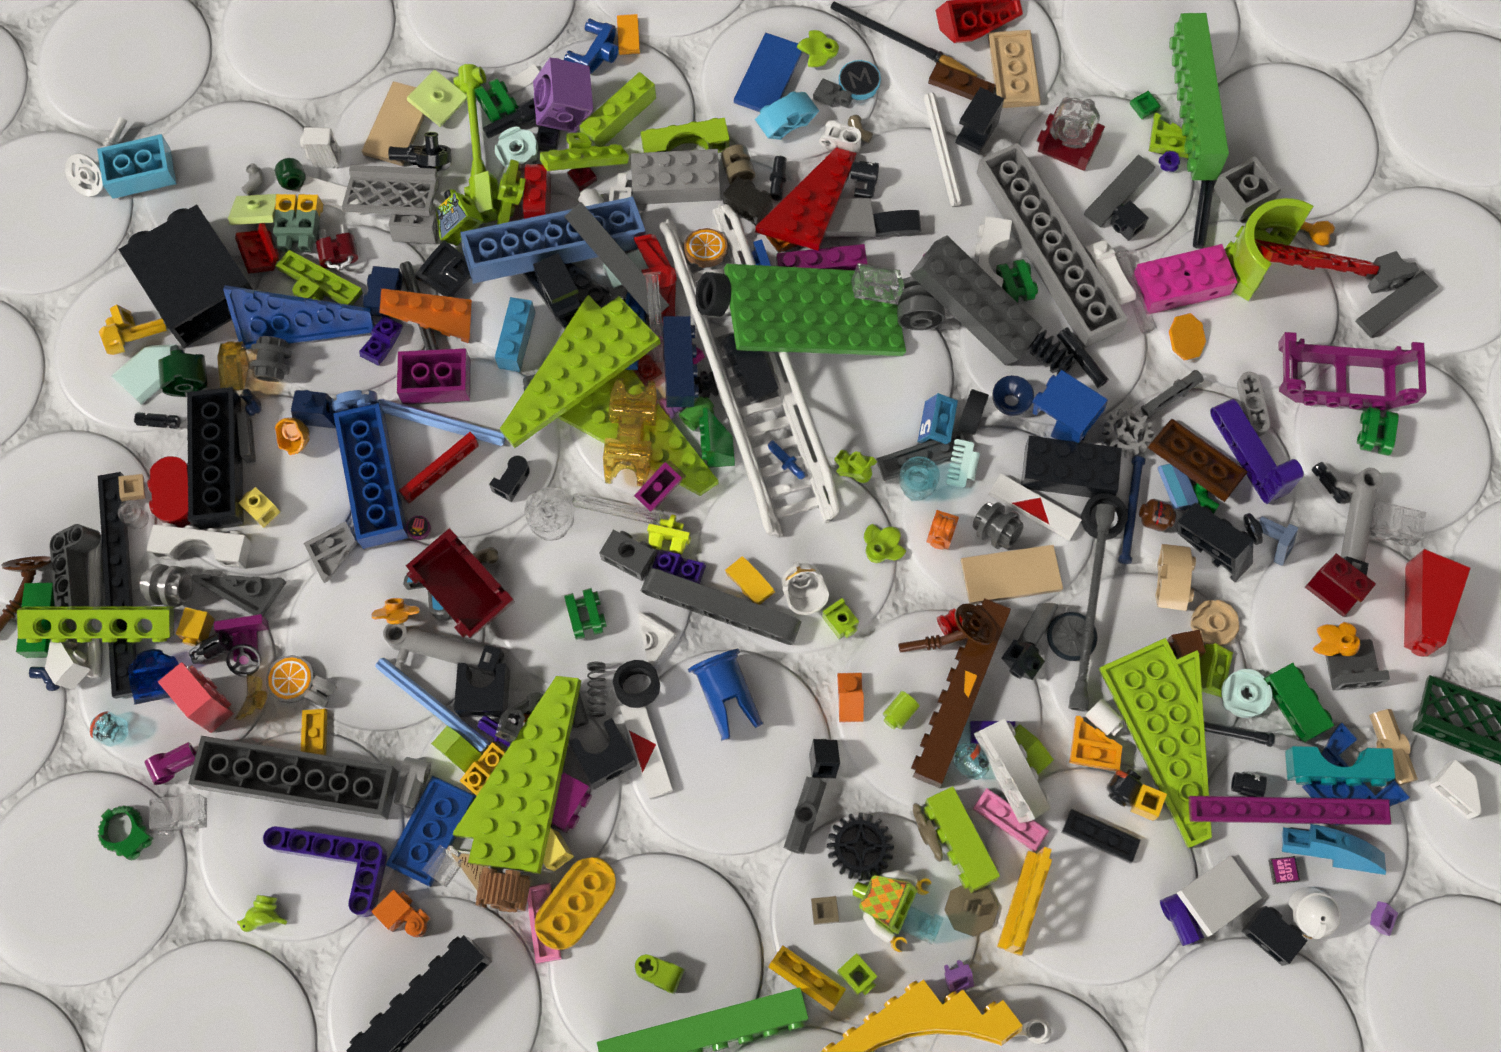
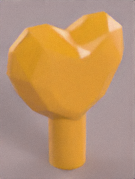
M1317 221L1313 224L1304 222L1300 229L1309 232L1311 239L1316 244L1325 246L1329 244L1331 240L1330 235L1334 232L1335 227L1329 221Z

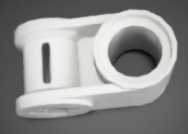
M833 120L826 123L825 133L819 139L821 146L830 150H834L837 147L857 154L860 152L861 132L859 129Z

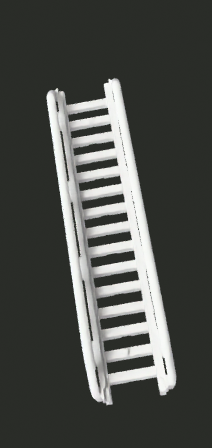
M719 204L718 208L713 209L717 225L709 228L719 231L726 238L728 245L727 254L730 259L728 264H742L738 255V251H742L746 265H756L737 213L730 205L725 204L721 206ZM725 216L730 219L733 226L732 230H729ZM667 219L666 222L660 224V229L665 236L668 249L674 260L676 272L686 293L694 324L699 332L703 350L712 368L718 393L728 416L730 428L737 440L749 483L756 496V503L765 531L770 536L782 537L783 532L778 519L819 507L824 523L830 522L839 513V502L833 476L788 352H778L789 380L784 382L774 352L763 351L767 364L779 387L777 390L779 396L739 408L736 398L742 397L744 394L741 386L732 388L729 379L736 376L733 373L732 367L725 369L722 359L727 357L723 349H718L716 343L717 339L734 334L733 324L712 330L709 321L720 317L701 315L697 309L695 299L696 283H698L701 276L705 272L725 274L724 267L726 264L692 273L689 266L692 263L686 258L683 249L684 242L689 234L679 236L674 221L669 222ZM730 304L725 314L721 317L731 314ZM793 405H798L818 462H813ZM783 406L786 416L746 428L743 420L744 417ZM790 426L793 436L775 441V443L782 450L797 446L800 456L795 457L797 459L795 463L799 467L804 466L807 477L767 489L764 478L789 471V469L783 470L781 468L782 462L760 468L757 458L772 452L769 450L768 444L753 448L750 438ZM823 486L826 487V491L828 492L830 504H828L826 495L823 490ZM812 487L815 497L774 509L772 498Z

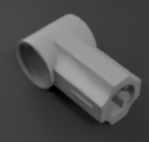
M410 757L404 759L400 770L401 781L394 800L395 804L410 809L416 808L422 786L427 782L430 775V762Z

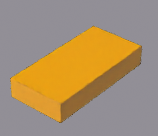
M638 14L617 15L619 55L640 54Z

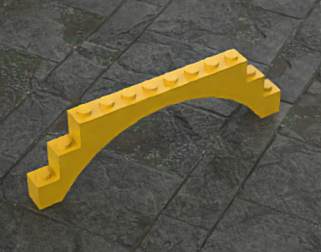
M923 979L919 983L914 981L904 989L906 993L899 998L896 996L890 998L884 1004L885 1008L879 1013L874 1011L863 1019L864 1024L857 1029L855 1027L848 1029L842 1035L843 1039L837 1044L834 1042L828 1044L821 1052H873L880 1047L906 1038L933 1034L968 1036L1002 1046L1020 1033L1023 1025L1004 1000L998 1004L996 1001L990 1003L984 1008L983 1011L985 1013L982 1015L964 990H961L959 993L956 991L950 993L944 998L945 1003L942 1005Z

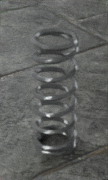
M595 661L587 664V669L591 671L587 674V677L591 679L587 683L591 687L587 691L591 696L587 701L592 704L587 708L590 711L587 715L590 717L606 715L605 711L590 710V707L606 705V703L591 702L590 699L606 697V695L591 694L590 691L605 689L606 687H596L589 684L593 681L606 680L605 678H592L589 676L593 673H605L606 671L602 670L606 667L604 662Z

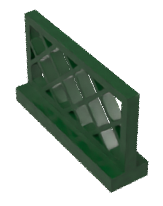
M1429 675L1426 679L1418 717L1413 722L1412 731L1501 765V741L1497 737L1498 734H1501V729L1494 732L1487 721L1495 717L1501 726V702ZM1432 685L1440 687L1445 696L1436 698L1431 690ZM1454 696H1463L1469 705L1460 707ZM1448 699L1454 711L1446 713L1440 701ZM1434 705L1440 716L1435 718L1427 715V707ZM1477 705H1487L1493 714L1484 717ZM1469 708H1472L1478 720L1471 723L1463 712ZM1458 714L1464 726L1458 727L1454 725L1449 717ZM1481 723L1488 735L1482 736L1477 734L1473 726Z

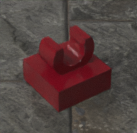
M590 167L571 169L567 172L568 178L579 192L597 181V176Z

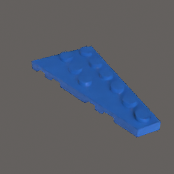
M226 285L223 288L241 350L251 349V345L256 344L257 339L261 336L281 338L290 344L371 333V330L375 327L370 308Z

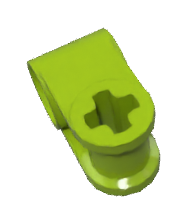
M648 954L641 955L635 962V971L639 978L654 984L664 991L672 994L676 993L685 969ZM650 961V966L653 970H648L646 974L642 973V968L639 965Z

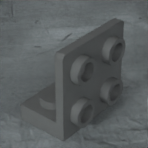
M1371 639L1360 640V648L1353 656H1343L1340 653L1326 656L1332 691L1380 687L1390 680L1388 670L1379 671Z

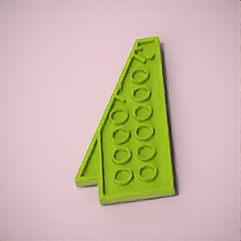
M587 296L500 427L501 433L514 448L518 447L660 345V339L620 296L603 308H600L590 296Z
M623 370L558 417L560 420L655 472L664 462L670 460L686 475L679 485L698 496L703 495L719 484L715 475L632 370Z
M1164 638L1099 667V671L1158 790L1167 794L1164 802L1187 848H1190L1212 838L1211 822H1190L1188 797L1209 796L1200 658L1197 650L1176 659L1167 639Z

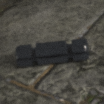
M137 412L134 416V423L137 426H146L148 424V427L167 428L169 426V428L177 429L181 422L177 415H169L167 417L166 414L148 413L145 415V413Z
M1323 462L1316 464L1312 468V472L1316 477H1320V482L1328 492L1334 494L1333 498L1340 504L1347 500L1349 494L1335 487L1337 479L1331 471H1327V466Z

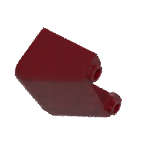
M450 528L406 565L409 570L406 573L407 576L415 584L420 582L457 623L454 628L463 638L466 636L472 638L515 603L509 593L502 588Z

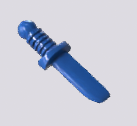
M773 440L770 441L768 448L783 463L781 468L783 470L788 468L798 479H804L805 472L795 463L797 459L794 456L790 457Z

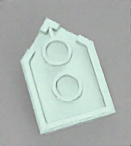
M178 345L144 346L118 369L112 377L142 405L160 389L158 360L171 355L170 352L177 350Z

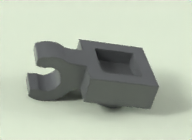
M822 78L813 93V99L831 107L836 102L848 108L852 102L850 99L852 93L842 90L841 85Z

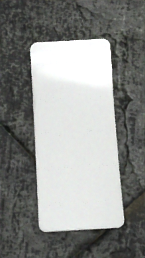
M535 64L503 81L508 90L507 94L516 92L533 83V80L540 72Z

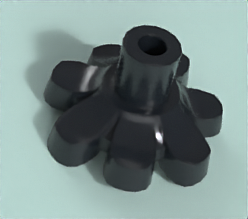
M702 371L700 377L694 378V384H698L699 394L702 392L703 398H709L710 393L714 396L719 394L713 371L709 374L706 371Z

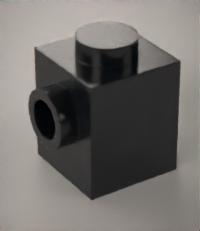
M1130 200L1125 205L1120 204L1115 208L1110 224L1117 233H1121L1129 241L1145 228L1149 217Z
M813 739L809 753L811 776L814 778L836 779L840 766L837 740Z

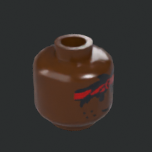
M1150 499L1141 506L1139 517H1141L1144 527L1164 532L1174 525L1176 511L1168 502Z

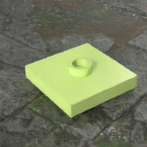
M435 69L407 97L409 103L439 127L467 100L465 93Z
M276 194L236 196L228 216L229 224L273 223L275 219Z

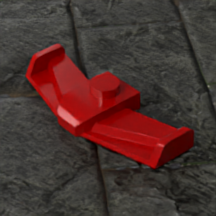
M648 234L634 237V242L648 267L647 269H642L641 272L670 305L653 319V325L662 324L664 316H675L677 282L675 269L671 267L656 235Z

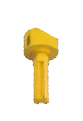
M160 318L123 329L122 331L119 328L117 329L115 323L103 326L99 330V334L106 353L116 355L125 352L124 342H130L167 330L163 319Z

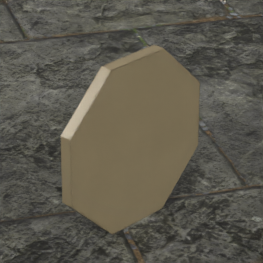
M961 885L950 891L944 911L954 930L974 937L993 927L998 906L989 888L983 887L970 893L968 888L964 889Z

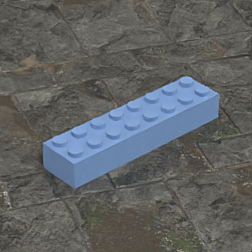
M633 197L585 206L623 251L638 249L634 242V237L646 235V231ZM572 209L460 232L462 249L473 284L534 271V263L559 253L564 264L598 256L564 217Z

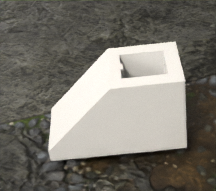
M67 639V642L54 643L50 640L45 670L55 685L73 690L91 670V667L86 661V655L79 650L75 639Z

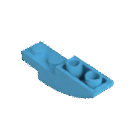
M1310 824L1309 831L1283 827L1282 852L1332 859V867L1386 874L1385 853L1356 836Z

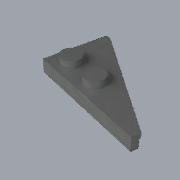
M210 574L192 576L194 582L249 614H262L263 616L287 583L282 578L263 579L262 577L247 578L245 576L233 575L220 577Z

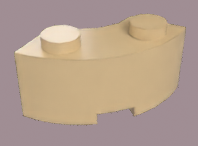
M1161 545L1157 563L1158 579L1155 593L1158 607L1186 611L1188 602L1193 601L1194 589L1191 588L1192 571L1195 569L1196 557L1192 556L1190 547Z

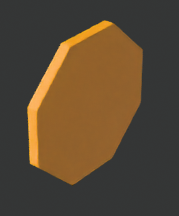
M1191 313L1174 318L1169 329L1172 350L1184 361L1200 357L1206 343L1202 322Z

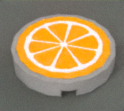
M295 655L283 656L276 660L269 668L266 675V686L270 694L277 700L288 704L296 703L303 700L306 691L312 688L315 672L311 664L302 657Z

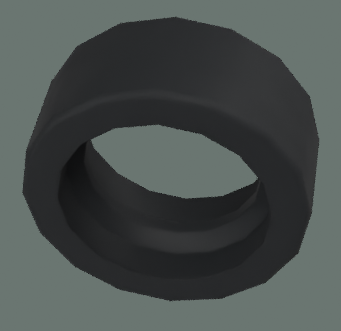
M705 272L699 279L695 299L697 309L701 315L721 317L727 311L731 300V283L725 274Z
M971 389L958 430L973 435L976 434L989 397L988 394Z
M1100 493L1094 495L1087 501L1081 513L1082 526L1090 536L1097 539V525L1091 519V511L1097 504L1113 505L1116 507L1115 512L1117 513L1118 521L1114 527L1109 529L1106 540L1115 538L1121 533L1128 520L1127 508L1119 497L1112 494Z
M644 660L628 661L621 665L614 674L613 685L616 696L622 704L628 707L641 708L647 706L659 695L660 682L657 671L652 664ZM644 674L650 678L651 684L643 692L631 694L623 690V683L632 675Z

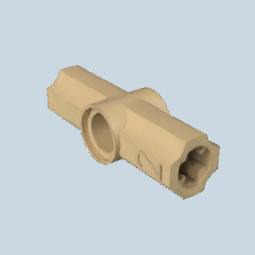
M1392 709L1382 710L1369 715L1378 738L1376 742L1377 748H1391L1393 751L1395 779L1393 780L1398 785L1418 780L1409 757L1411 751L1409 741L1404 734L1400 733Z

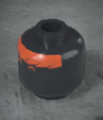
M1128 769L1127 772L1122 770L1116 771L1107 785L1108 797L1122 807L1126 805L1132 806L1143 785L1139 781L1141 776L1131 769Z

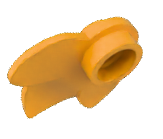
M391 598L385 601L383 608L374 610L371 616L374 620L386 619L389 624H401L408 620V615L418 614L420 609L417 606L406 605L402 598Z
M1346 622L1341 623L1338 627L1330 624L1318 627L1317 634L1322 641L1313 647V651L1325 656H1333L1338 653L1343 656L1355 655L1360 648V639L1356 636V628Z

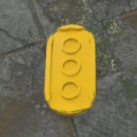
M591 857L575 862L540 907L535 918V932L545 946L555 950H564L574 946L610 900L615 891L616 879L612 867L606 861Z

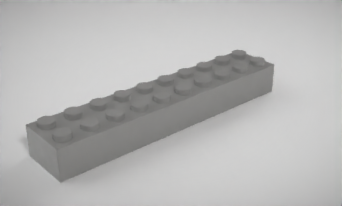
M1016 143L980 159L976 174L1003 218L1012 220L1011 231L1076 337L1085 345L1084 348L1123 331L1128 321L1126 314L1020 145Z

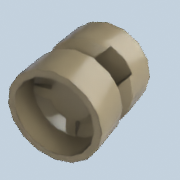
M733 145L722 151L721 160L726 169V176L730 185L742 186L755 178V171L750 162V155L746 146Z

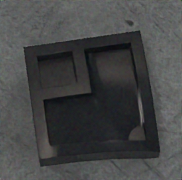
M445 240L433 251L415 275L417 280L447 297H452L471 278L465 256Z

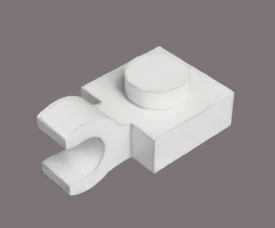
M618 173L617 187L610 186L609 201L632 197V188L627 187V173Z

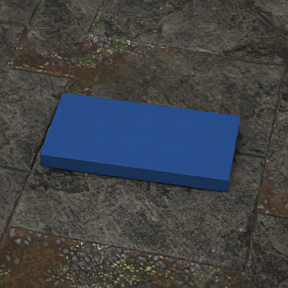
M765 32L734 97V104L760 112L764 106L771 105L781 99L803 53L797 49L798 43Z
M432 775L386 866L431 887L448 855L447 850L451 849L456 839L453 831L476 796Z

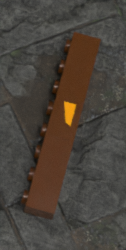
M985 598L982 605L976 604V606L985 611L994 622L997 631L996 638L988 645L977 644L966 638L965 647H959L955 660L959 661L956 669L951 667L946 681L950 682L947 691L942 689L937 702L942 704L939 712L934 711L929 721V725L933 726L930 735L925 733L921 741L920 747H923L924 750L921 757L915 756L911 769L915 770L914 778L937 788H940L944 781L1011 611L1010 608ZM983 626V635L988 637V630L986 626Z

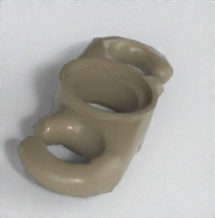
M914 803L913 814L919 833L924 843L929 845L933 851L935 859L941 862L943 860V853L935 828L931 821L925 818L920 805Z

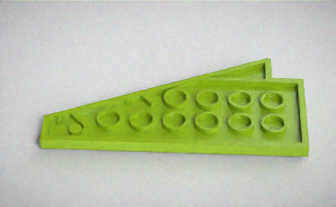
M556 676L519 731L517 738L511 743L453 831V835L456 837L473 839L468 863L541 874L582 682L579 678Z

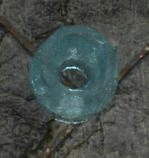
M912 457L905 461L901 467L899 485L911 501L923 500L937 489L940 477L939 469L927 457ZM913 476H921L925 480L917 481Z

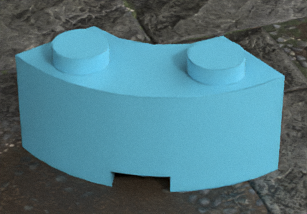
M793 91L773 104L764 106L755 121L768 139L781 140L792 130L807 126L819 112V109L806 92L796 93V91Z

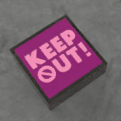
M1295 856L1271 858L1268 860L1273 885L1300 882Z

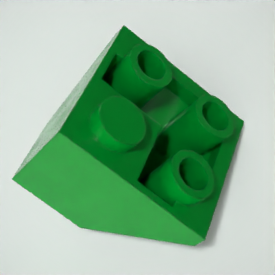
M703 408V416L699 417L702 460H707L708 468L735 466L733 436L708 408Z

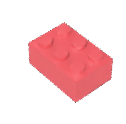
M181 662L158 681L187 718L210 733L234 715L229 708L232 705L231 702L216 690L218 687L209 677H206L193 665L188 667Z

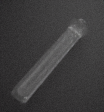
M1120 250L1115 253V257L1123 274L1136 292V299L1130 301L1137 323L1141 333H1150L1154 330V326L1128 257L1130 254L1129 250Z
M661 272L643 273V276H646L650 329L660 339L661 343L652 350V356L655 363L664 362L658 275H661Z
M578 493L574 494L572 499L574 507L661 526L660 521L664 516V510H660V512L653 510L650 512L645 508Z

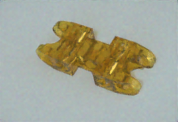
M617 378L611 392L608 415L611 423H619L617 439L605 438L603 467L606 484H612L614 477L616 478L619 471L623 469H630L635 472L637 486H643L647 481L651 469L653 447L651 441H642L644 425L656 426L658 403L655 381H648V386H645L643 392L638 395H632L626 391L623 378Z

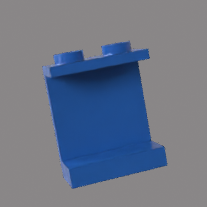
M1061 370L1057 376H1051L1046 384L1047 388L1043 393L1039 392L1032 402L1034 404L1033 414L1037 416L1042 410L1071 429V439L1079 443L1105 411L1108 399Z

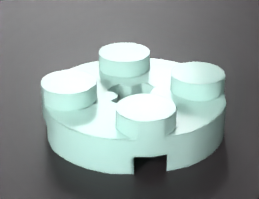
M512 127L502 132L498 137L499 141L497 145L495 144V154L503 166L508 168L510 160L513 159L519 161L518 169L525 168L526 164H531L538 159V142L533 133L528 129ZM515 145L521 147L517 152H513Z
M1252 669L1238 670L1229 675L1223 682L1221 689L1223 706L1236 716L1242 718L1256 717L1270 706L1272 689L1270 685H1267L1264 680L1265 677L1261 673ZM1248 688V692L1252 694V697L1245 699L1241 691Z

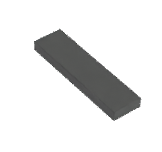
M1138 154L1085 210L1084 216L1101 228L1113 215L1112 213L1115 208L1123 204L1150 176L1155 166Z
M1422 271L1357 318L1355 322L1371 338L1434 292L1438 285Z
M963 431L953 433L951 442L948 444L931 440L876 458L883 480H890L951 460V457H957L952 455V452L956 451L953 449V446H958L954 444V441L956 439L966 441Z

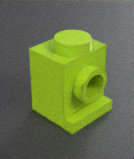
M843 598L823 611L822 618L839 640L844 636L849 638L858 630L859 621L845 604ZM843 615L847 620L845 622H840L838 620V617Z
M857 953L837 971L857 995L861 992L866 995L876 986L873 981L877 978V975ZM854 973H862L863 980L860 982L855 981Z

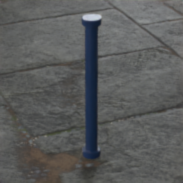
M1133 456L1131 460L1133 470L1127 507L1128 520L1125 524L1121 555L1118 556V562L1122 564H1131L1133 559L1131 557L1142 466L1146 462V459L1141 456Z

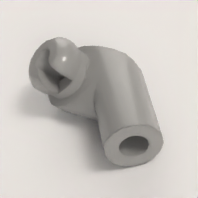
M254 163L246 167V172L249 173V181L241 188L247 196L251 195L262 184V171Z

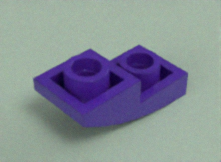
M383 316L371 330L372 337L359 351L360 357L379 366L398 339L403 325Z
M659 549L652 568L700 584L706 565L702 562L682 558L680 554Z

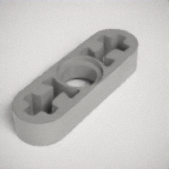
M1245 372L1237 382L1242 409L1257 435L1262 436L1270 427V418L1261 381L1256 373ZM1246 379L1249 381V383H1253L1251 388L1249 387V384H1244ZM1248 400H1257L1259 408H1251L1248 405ZM1256 420H1258L1259 424H1263L1261 429H1259L1258 425H1254Z

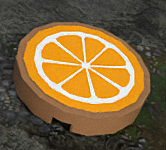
M710 228L698 229L686 237L684 242L685 256L690 263L693 264L694 262L699 267L716 266L724 260L728 253L727 240L717 230Z

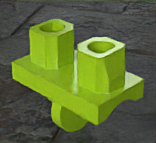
M840 450L834 458V461L839 465L836 472L840 476L852 477L859 483H866L870 480L872 476L871 466L877 463L874 457L863 456L861 452L857 451L850 454L847 450Z

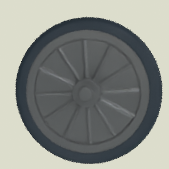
M1066 612L1058 615L1051 621L1047 630V640L1051 650L1058 657L1068 661H1080L1086 616L1076 612ZM1095 626L1090 654L1095 650L1098 640Z

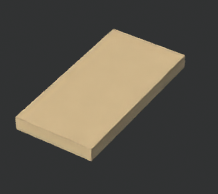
M1031 30L989 32L988 41L994 84H996L995 94L1004 98L1002 108L1040 106L1041 100Z
M392 82L362 149L364 156L400 166L404 165V160H389L388 150L390 146L408 147L415 140L425 117L421 111L407 101V97L416 87Z
M1054 545L966 557L960 560L968 601L972 605L982 603L984 598L990 601H1000L1063 590Z

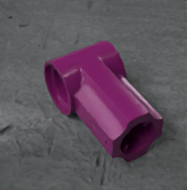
M187 742L167 753L155 754L146 759L144 763L153 784H164L175 777V773L193 765L196 751L191 743Z

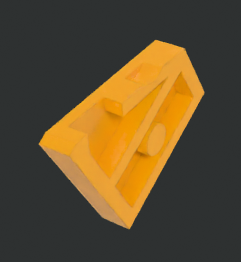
M1076 716L1069 763L1110 771L1120 770L1122 745L1113 739L1107 738L1105 733L1098 728L1095 729L1087 724L1081 716Z

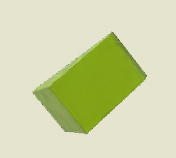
M448 725L431 743L464 773L467 772L473 762L478 761L482 756L468 741Z

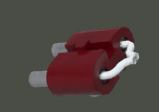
M346 224L340 225L341 234H337L336 239H331L330 236L327 237L326 230H318L319 240L316 242L321 267L325 269L337 268L340 271L344 270V266L358 260L353 234L348 232ZM343 262L340 268V266H338V263Z

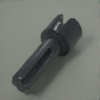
M534 98L519 104L517 111L483 127L486 137L490 139L521 123L529 125L535 122Z

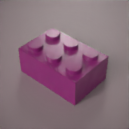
M466 348L398 351L397 395L402 404L470 401L471 360Z

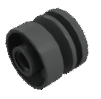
M912 276L898 282L896 287L898 294L897 302L899 303L897 318L900 326L910 330H929L944 323L945 307Z

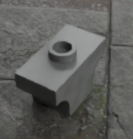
M1397 251L1377 257L1373 263L1378 265L1379 269L1377 275L1373 274V279L1367 287L1371 294L1387 288L1395 289L1404 282L1411 280L1419 271V268L1415 262L1409 263L1404 261Z

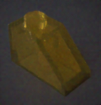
M243 341L222 343L217 355L220 388L233 387L236 391L244 390L249 370V358Z

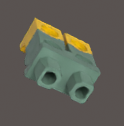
M276 194L273 234L277 239V247L281 252L291 250L292 243H298V249L302 252H312L313 244L319 239L320 213H323V203L318 195L298 194L297 198L296 194Z

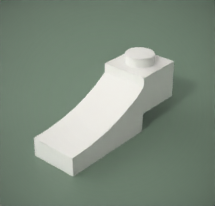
M1102 240L1085 246V251L1119 305L1135 300L1136 292L1123 274L1115 257V252L1107 241Z

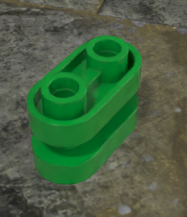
M497 78L489 82L490 89L485 91L483 86L474 89L475 96L491 123L501 119L500 114L505 113L507 116L518 108L513 96H508L505 83L503 81L499 82ZM495 97L499 105L495 107L490 98Z
M1024 259L1013 261V268L1011 269L1007 263L996 265V274L1003 278L1002 288L1017 303L1019 296H1022L1025 302L1035 299L1036 294H1038V286L1035 281H1032L1031 267L1028 262L1026 263ZM1013 277L1016 279L1018 288H1016Z
M1369 407L1367 411L1363 410L1360 417V424H1363L1362 431L1359 432L1357 437V444H1359L1360 450L1371 452L1374 446H1378V454L1389 456L1395 445L1399 414L1387 411L1384 417H1381L1380 409ZM1378 426H1381L1380 437H1377Z
M592 588L582 590L583 598L575 599L573 593L564 595L576 640L585 638L584 630L592 628L594 635L604 633L603 628L607 627L604 614H599L597 606L601 605L598 592H593ZM587 606L590 619L581 621L578 608Z

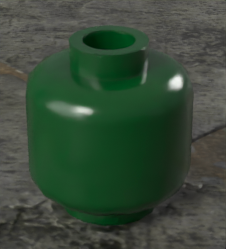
M285 158L280 160L275 166V175L282 188L296 190L302 187L306 180V175L302 164L298 160Z

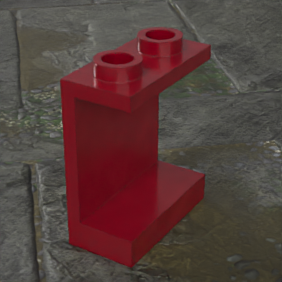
M1057 107L1054 114L1050 113L1046 120V130H1041L1036 142L1039 143L1037 152L1085 171L1102 137L1105 126L1097 123L1092 132L1059 118L1061 108Z
M1336 553L1317 571L1305 588L1344 617L1357 601L1362 602L1376 583Z

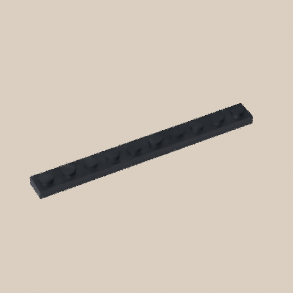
M121 472L99 475L98 492L106 606H133L126 501H121L118 479V476L124 475ZM118 619V628L126 630L127 623L123 619ZM117 638V642H108L112 697L117 699L139 695L136 642H127V638Z

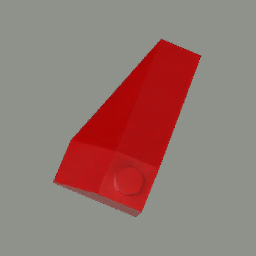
M949 0L935 10L939 30L953 43L972 42L1023 15L1020 0Z

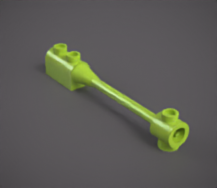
M464 64L458 68V76L453 78L454 85L467 94L473 153L469 186L464 187V194L473 200L484 221L483 223L498 220L500 200L497 199L499 186L498 180L489 171H486L482 160L476 96L474 92L475 88L487 82V78L481 66Z

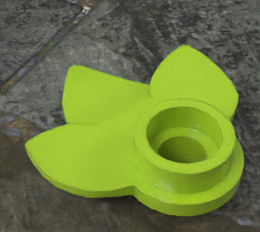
M810 30L808 33L809 38L802 39L797 45V49L810 55L808 67L825 65L828 59H832L837 55L839 50L838 43L833 39L827 38L819 30Z
M870 524L866 528L863 537L867 544L865 549L867 558L873 563H880L886 559L893 561L901 559L905 555L906 550L898 545L901 537L900 530L891 526L880 530L876 525Z

